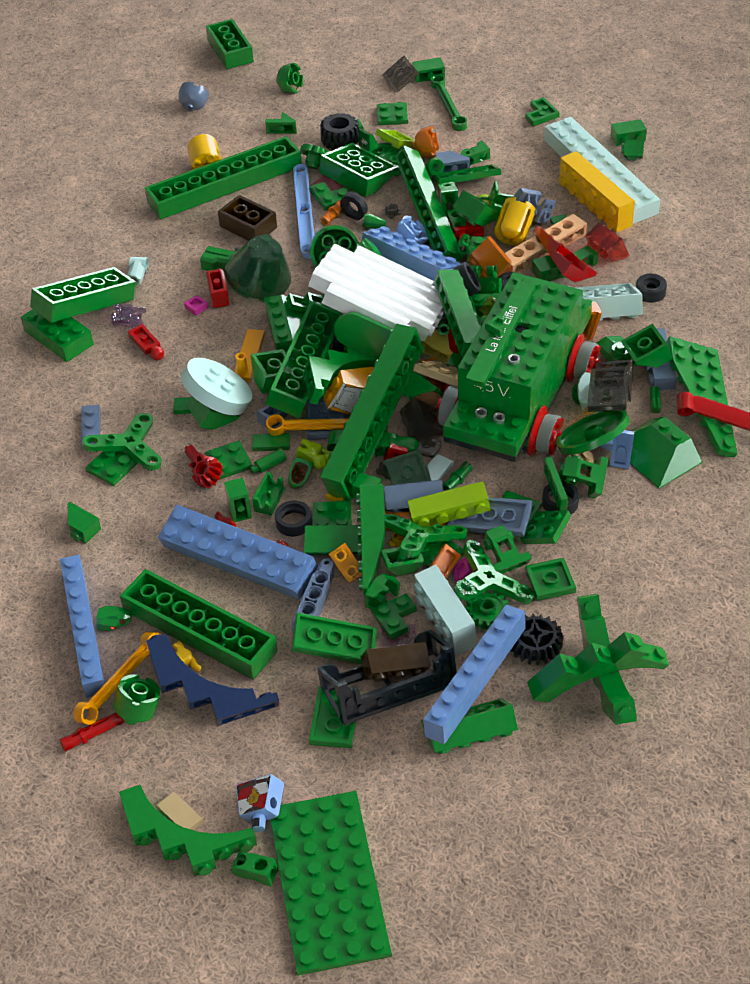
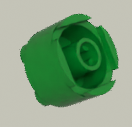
M127 675L121 679L118 685L112 708L129 725H134L137 722H146L152 719L155 714L161 690L159 685L148 677L144 680L139 678L140 675Z

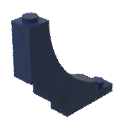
M167 634L154 635L150 640H146L162 693L183 687L190 710L211 703L218 726L279 706L277 692L273 694L267 692L256 699L253 688L228 687L198 675L176 654Z

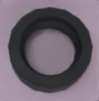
M463 262L453 268V270L459 271L469 296L481 291L479 279L467 262Z
M561 481L566 495L572 498V501L568 502L567 510L570 514H573L578 509V489L574 485ZM549 484L543 489L542 505L545 511L558 510L556 503L549 499L553 495Z
M296 500L286 501L279 505L275 511L277 530L281 534L291 537L303 535L305 533V526L312 525L310 507L306 503ZM290 513H300L305 516L302 521L295 524L282 521V518Z

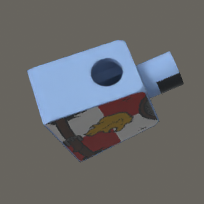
M272 774L236 785L239 815L252 823L251 828L255 832L264 831L265 821L276 818L279 815L284 782Z

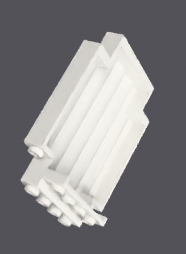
M334 244L319 266L314 270L308 285L325 294L322 301L323 304L344 314L358 312L393 329L396 323L415 327L421 342H425L428 336H432L445 313L439 295L434 291L433 280L361 246H358L355 252H351Z

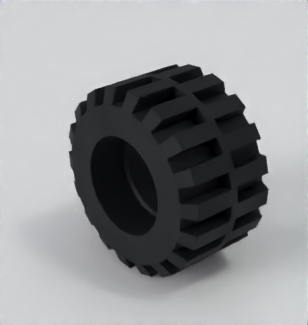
M335 113L326 116L321 121V142L327 149L335 150L350 143L357 145V142H359V123L354 116L345 113Z

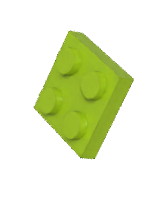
M377 129L375 134L381 137L380 140L387 143L390 142L393 147L399 149L403 145L413 148V141H415L396 130Z

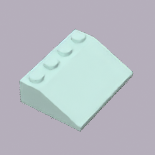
M632 283L574 287L583 290L582 298L597 303L602 312L599 321L610 317V319H620V316L636 318L638 315H643L642 293Z

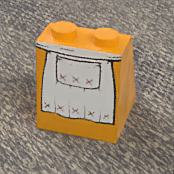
M374 367L340 370L338 375L334 377L329 389L325 392L324 400L327 409L351 415L352 408L357 404L360 392L364 390L367 378L372 373Z

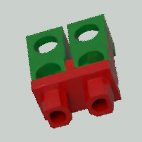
M456 209L446 210L447 219L457 242L463 234H468L471 238L472 236L484 237V227L478 224L476 226L470 224L467 221L469 219L467 217L463 218L459 215L457 218L452 217L451 215L457 214L458 210Z

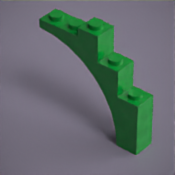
M623 632L608 646L591 643L576 657L559 654L534 675L527 684L533 700L547 703L589 679L634 668L664 670L669 666V662L666 658V652L662 647L643 643L639 635Z
M141 785L119 791L135 845H149L153 840L158 839L165 861L169 859L172 861L178 860L183 854L187 853L194 876L210 874L213 869H216L215 860L217 859L226 860L234 853L240 851L249 852L254 846H257L253 828L230 833L198 832L184 828L159 813L146 798Z

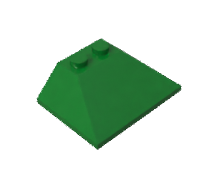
M666 417L650 419L631 430L634 432L630 464L659 489L702 463L692 439Z

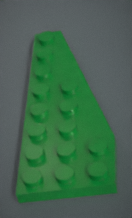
M669 336L666 342L674 358L670 360V366L673 371L677 372V380L679 383H683L686 389L685 392H690L693 396H701L728 405L718 350ZM700 415L702 419L700 423L702 427L707 428L709 432L708 438L716 453L726 457H736L738 453L732 425Z

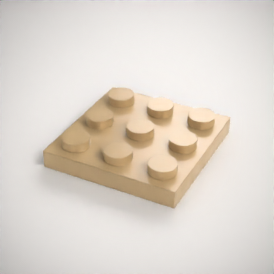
M437 360L422 361V363L415 364L413 371L458 387L457 367L442 366L443 363Z

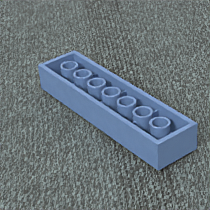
M177 504L158 536L164 547L298 600L304 594L311 576L318 567L313 556Z

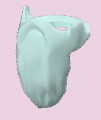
M584 372L579 379L577 388L579 403L583 412L585 407H598L606 402L605 396L596 391L594 377L590 373Z

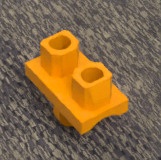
M346 543L329 553V556L349 584L363 575L359 573L358 560Z

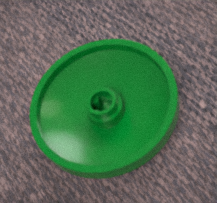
M611 408L590 414L567 427L557 438L556 444L559 451L563 454L570 455L590 451L608 443L621 434L629 425L630 418L626 410L622 408Z

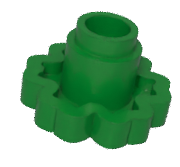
M303 144L300 147L301 154L306 155L305 163L307 168L315 170L320 167L321 155L330 152L317 145Z

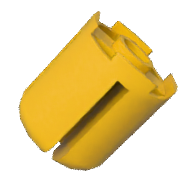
M516 197L507 198L494 228L496 238L506 245L516 246L523 243L534 218L535 207L528 201L525 203L516 201Z

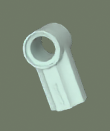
M130 257L127 276L136 281L135 285L141 284L144 273H147L146 269L149 267V259L147 257Z

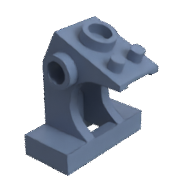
M520 188L513 197H516V201L523 203L528 201L535 207L533 221L547 224L551 217V212L555 208L556 201L545 199L538 205V201L543 196L540 191Z

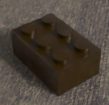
M241 195L236 196L218 210L220 227L254 244H258L277 228L276 212Z

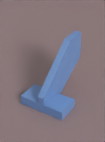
M624 430L617 437L600 446L612 452L611 467L629 469L634 438L633 431Z

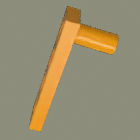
M247 329L241 351L235 356L236 367L234 372L245 382L251 381L253 375L251 354L260 352L265 330Z

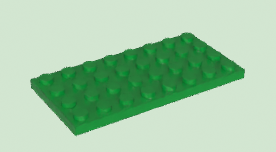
M357 791L280 805L279 815L271 819L297 975L392 957Z

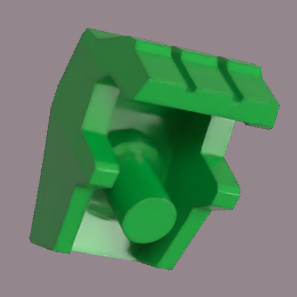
M385 573L378 575L365 594V607L371 609L387 602L386 593H391L397 597L400 591V582L396 577L386 575Z

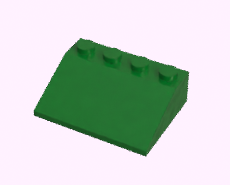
M350 143L321 155L319 173L359 193L361 196L367 197L376 193L399 170V166L354 143Z
M287 296L265 297L266 314L275 350L283 349L287 354L305 312L289 309Z

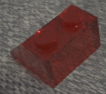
M600 222L585 235L587 245L598 251L599 255L604 259L608 258L610 261H618L630 256L623 239Z

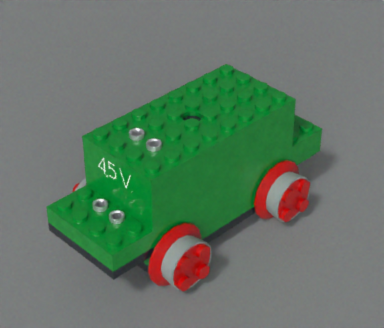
M512 273L458 366V388L452 385L447 386L443 398L438 400L437 409H439L437 422L443 425L444 442L512 462H516L521 450L528 452V455L531 457L537 451L548 456L555 454L556 440L563 433L560 430L563 426L564 418L548 413L565 380L570 383L575 377L580 379L584 372L590 373L593 376V370L597 369L599 365L597 356L600 353L601 346L597 343L585 342V336L582 334L591 318L592 300L582 298L583 290ZM518 280L536 284V290L485 387L466 383V376L490 333L485 329V324L496 315H500Z

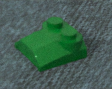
M605 336L596 342L601 346V354L612 367H620L627 363H630L632 366H638L622 345L623 337Z

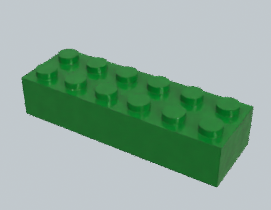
M112 267L32 288L30 307L48 321L57 322L58 320L133 300L136 281L117 268Z

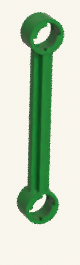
M441 74L431 76L430 85L432 88L437 89L451 116L452 128L456 131L465 130L467 128V118L460 116L445 87V77Z

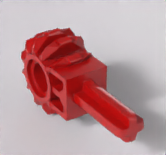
M186 445L185 453L192 461L189 464L193 473L192 479L198 486L210 489L212 485L216 486L217 481L221 480L220 476L223 474L221 463L215 457H208L198 452L193 445Z

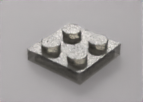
M403 56L387 69L382 76L395 92H399L419 73L409 60Z

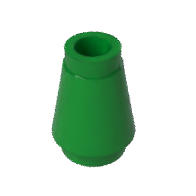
M370 213L369 215L365 214L362 227H366V229L386 227L387 220Z

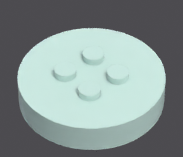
M193 358L187 363L181 374V381L185 389L200 403L217 412L227 415H240L252 400V391L247 383L234 371L213 360Z

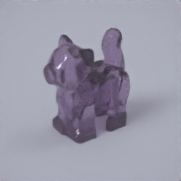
M114 304L113 309L116 311V314L112 313L111 315L113 327L121 325L135 328L141 324L144 325L141 317L142 313L146 312V308L135 307L131 304Z

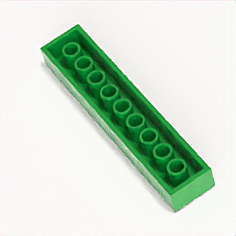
M287 136L144 187L147 203L161 220L293 171L294 166L302 164L301 151Z
M396 323L394 329L390 331L389 339L386 345L382 347L379 359L375 361L374 369L367 378L364 390L360 392L357 404L352 408L349 420L345 422L344 430L337 439L334 451L330 453L329 461L321 471V479L328 493L334 497L344 498L345 501L352 500V485L360 472L365 473L413 373L415 364H417L424 350L415 327Z

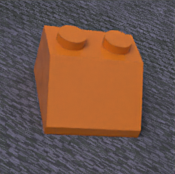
M491 236L487 237L471 253L468 259L470 266L482 267L481 278H488L486 266H497L498 278L499 275L507 271L512 262Z

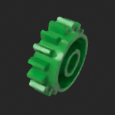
M487 590L485 594H480L466 601L465 609L480 631L482 629L488 630L505 605H508L509 601L504 600L503 594L496 596V591L489 594Z

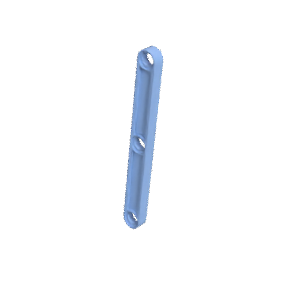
M298 164L294 166L293 174L300 249L302 257L311 259L310 252L305 253L310 249L311 240L315 235L307 166L305 164Z

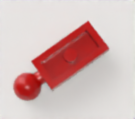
M143 324L128 331L129 337L145 355L150 353L151 358L156 361L164 357V350L161 348L160 342Z

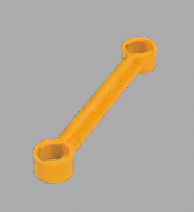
M274 414L267 418L266 426L269 434L279 436L285 430H344L345 422L349 419L284 420L282 416ZM277 422L282 423V425L278 428H271L272 425L277 424Z
M145 632L140 638V647L88 702H80L75 706L73 717L77 723L91 725L97 720L98 709L115 692L121 679L130 675L149 655L146 640H150L152 636L159 635L160 633ZM84 709H88V710H89L88 717L84 719V718H83Z

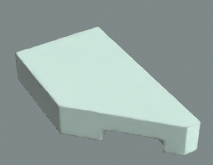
M437 454L427 465L430 480H441L453 466V461Z

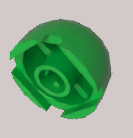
M297 63L285 64L278 70L276 82L280 89L286 93H298L296 91L298 87L303 86V75H300L299 70L301 68ZM291 85L297 86L296 90Z

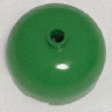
M328 225L317 231L311 240L309 249L310 257L315 267L319 266L334 244L352 252L355 246L359 244L356 236L349 229L340 225Z

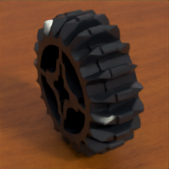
M532 613L531 617L525 615V630L510 652H513L515 658L520 656L521 662L528 659L529 665L532 661H536L538 666L540 660L547 664L548 658L553 660L555 655L558 656L563 648L564 635L561 626H557L556 620L551 621L550 616L543 618L542 613L539 616H535Z

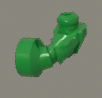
M434 157L425 164L429 177L443 172L444 163L440 158Z

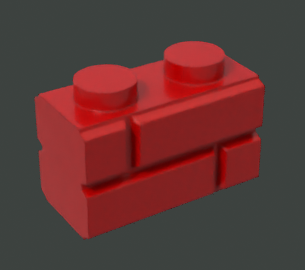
M223 269L207 271V283L213 308L230 305Z

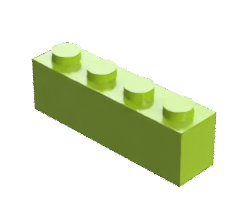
M483 481L408 500L413 523L422 527L443 524L491 511Z

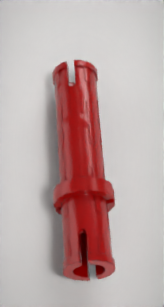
M115 712L87 727L76 729V732L59 739L63 750L67 752L73 747L82 743L84 745L88 743V740L123 724L124 720Z

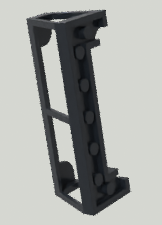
M430 629L419 633L413 643L426 642L428 655L436 657L432 660L433 670L393 684L386 678L383 680L386 684L385 687L360 695L359 689L349 687L348 685L365 680L363 666L339 673L335 665L327 664L317 668L320 687L343 725H347L445 690L457 673L454 647ZM436 641H437L440 645L443 646V647H440V653H439V654H438L437 648H436ZM330 691H336L338 706L332 698Z

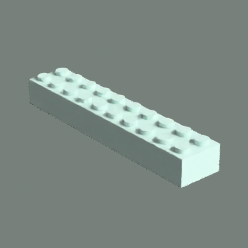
M572 117L545 126L544 141L561 157L577 151L635 200L633 224L659 214L660 199Z

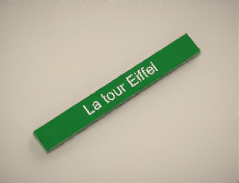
M517 281L500 313L505 325L504 334L498 337L491 332L489 333L466 376V383L485 387L536 290V284Z

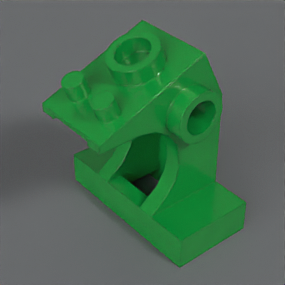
M571 455L566 457L565 463H561L559 477L567 484L575 485L577 482L586 484L589 487L587 497L596 498L602 495L609 458L601 456L591 463L582 460L579 456ZM581 468L590 471L589 477L580 475Z
M504 525L486 531L485 539L483 540L485 550H492L496 557L497 563L493 565L495 571L501 574L527 565L532 559L529 551L519 554L513 542L512 532L507 530ZM505 543L509 550L502 553L498 545Z

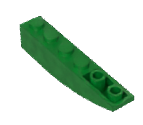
M383 484L360 485V493H356L357 505H360V510H357V522H361V526L357 527L358 538H361V543L358 544V556L362 555V561H358L359 573L363 574V578H359V590H363L364 598L377 576L382 558L380 552L384 548L385 507Z

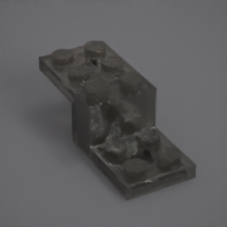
M633 360L596 362V369H591L588 412L627 409V402H631Z

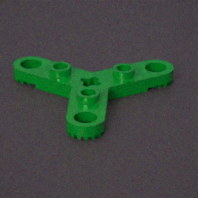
M148 413L137 414L123 434L88 435L83 438V448L87 452L125 451L148 471H156V469L159 470L161 468V457L143 442L153 425V416Z
M385 514V528H390L392 532L405 537L400 545V554L404 557H419L427 542L450 541L451 539H456L457 541L459 539L461 541L467 538V529L463 526L435 524L422 527L413 523L410 519L394 514Z
M474 540L466 542L463 552L474 573L456 583L453 591L458 598L468 601L491 589L524 604L532 602L535 592L531 590V587L528 588V585L519 584L517 580L496 572L488 555L484 552V547L480 543L477 544V541L474 542Z

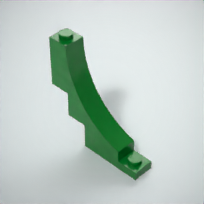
M347 346L344 347L343 352L327 350L324 359L309 356L304 368V375L310 403L318 404L319 399L325 395L327 388L332 384L334 377L338 375L340 370L374 367L376 359Z
M596 593L577 597L583 650L591 643L608 646L610 640L605 618L601 614L599 595ZM619 671L593 678L594 685L600 690L603 712L615 725L637 721L635 700L624 685Z

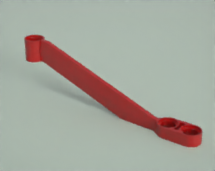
M681 392L676 396L677 414L685 417L697 413L750 431V412L701 396H693L690 392Z

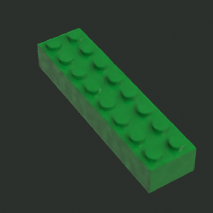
M310 301L273 382L265 405L300 418L309 397L304 375V368L308 357L325 358L335 336V323L343 313Z
M144 569L120 595L122 607L129 610L134 617L252 680L258 676L278 652L276 636L147 569Z

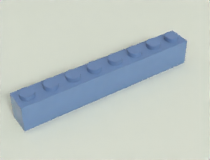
M80 555L61 558L60 564L82 686L85 696L88 698L94 696L105 684L84 570Z
M505 605L423 719L425 737L442 744L447 742L525 630V611Z

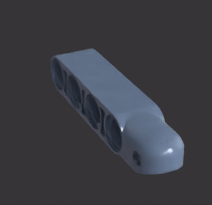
M326 558L320 562L317 571L311 576L296 611L297 613L320 616L334 577V563L332 559ZM295 616L292 621V633L294 630Z

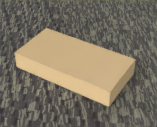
M175 792L171 793L157 805L158 810L170 821L184 828L194 830L203 823V819Z

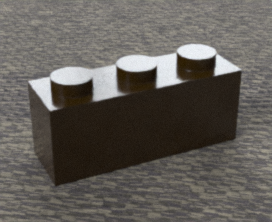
M426 642L366 649L360 656L365 679H373L374 682L383 681L387 677L401 679L410 674L416 676L425 673L431 667Z

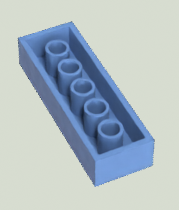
M382 226L378 229H370V231H365L362 234L361 241L366 238L373 242L382 257L434 282L438 270H453V268L461 264L455 258L446 257L440 251H433L427 245L416 243L414 239L403 238L401 233H394L388 227Z

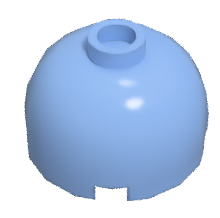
M404 216L398 223L396 232L401 233L405 239H414L416 243L423 245L428 240L423 224L418 220L414 222L411 220V216Z

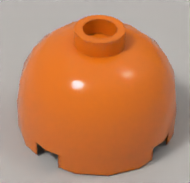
M433 126L419 130L415 136V141H413L414 150L419 151L420 156L427 159L434 158L435 153L439 150L437 134L431 130L434 129Z

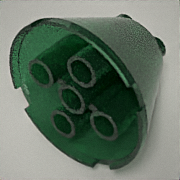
M269 234L252 238L228 258L225 265V278L229 286L236 293L247 299L251 297L263 302L265 297L283 295L291 284V272L282 247Z

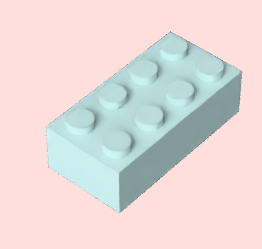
M437 565L414 574L416 583L413 586L418 594L415 596L420 607H425V614L428 620L434 621V628L439 636L443 635L444 640L454 647L455 655L475 648L477 646L475 622Z

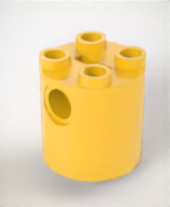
M200 134L189 141L187 151L192 170L221 160L218 144L214 137L208 134Z

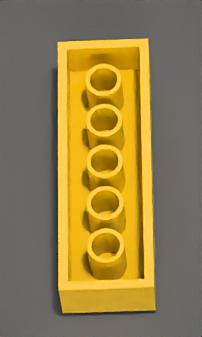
M577 151L561 157L559 183L562 187H565L571 195L577 197L580 203L586 205L590 212H594L599 220H603L608 228L613 229L616 233L633 226L635 200Z

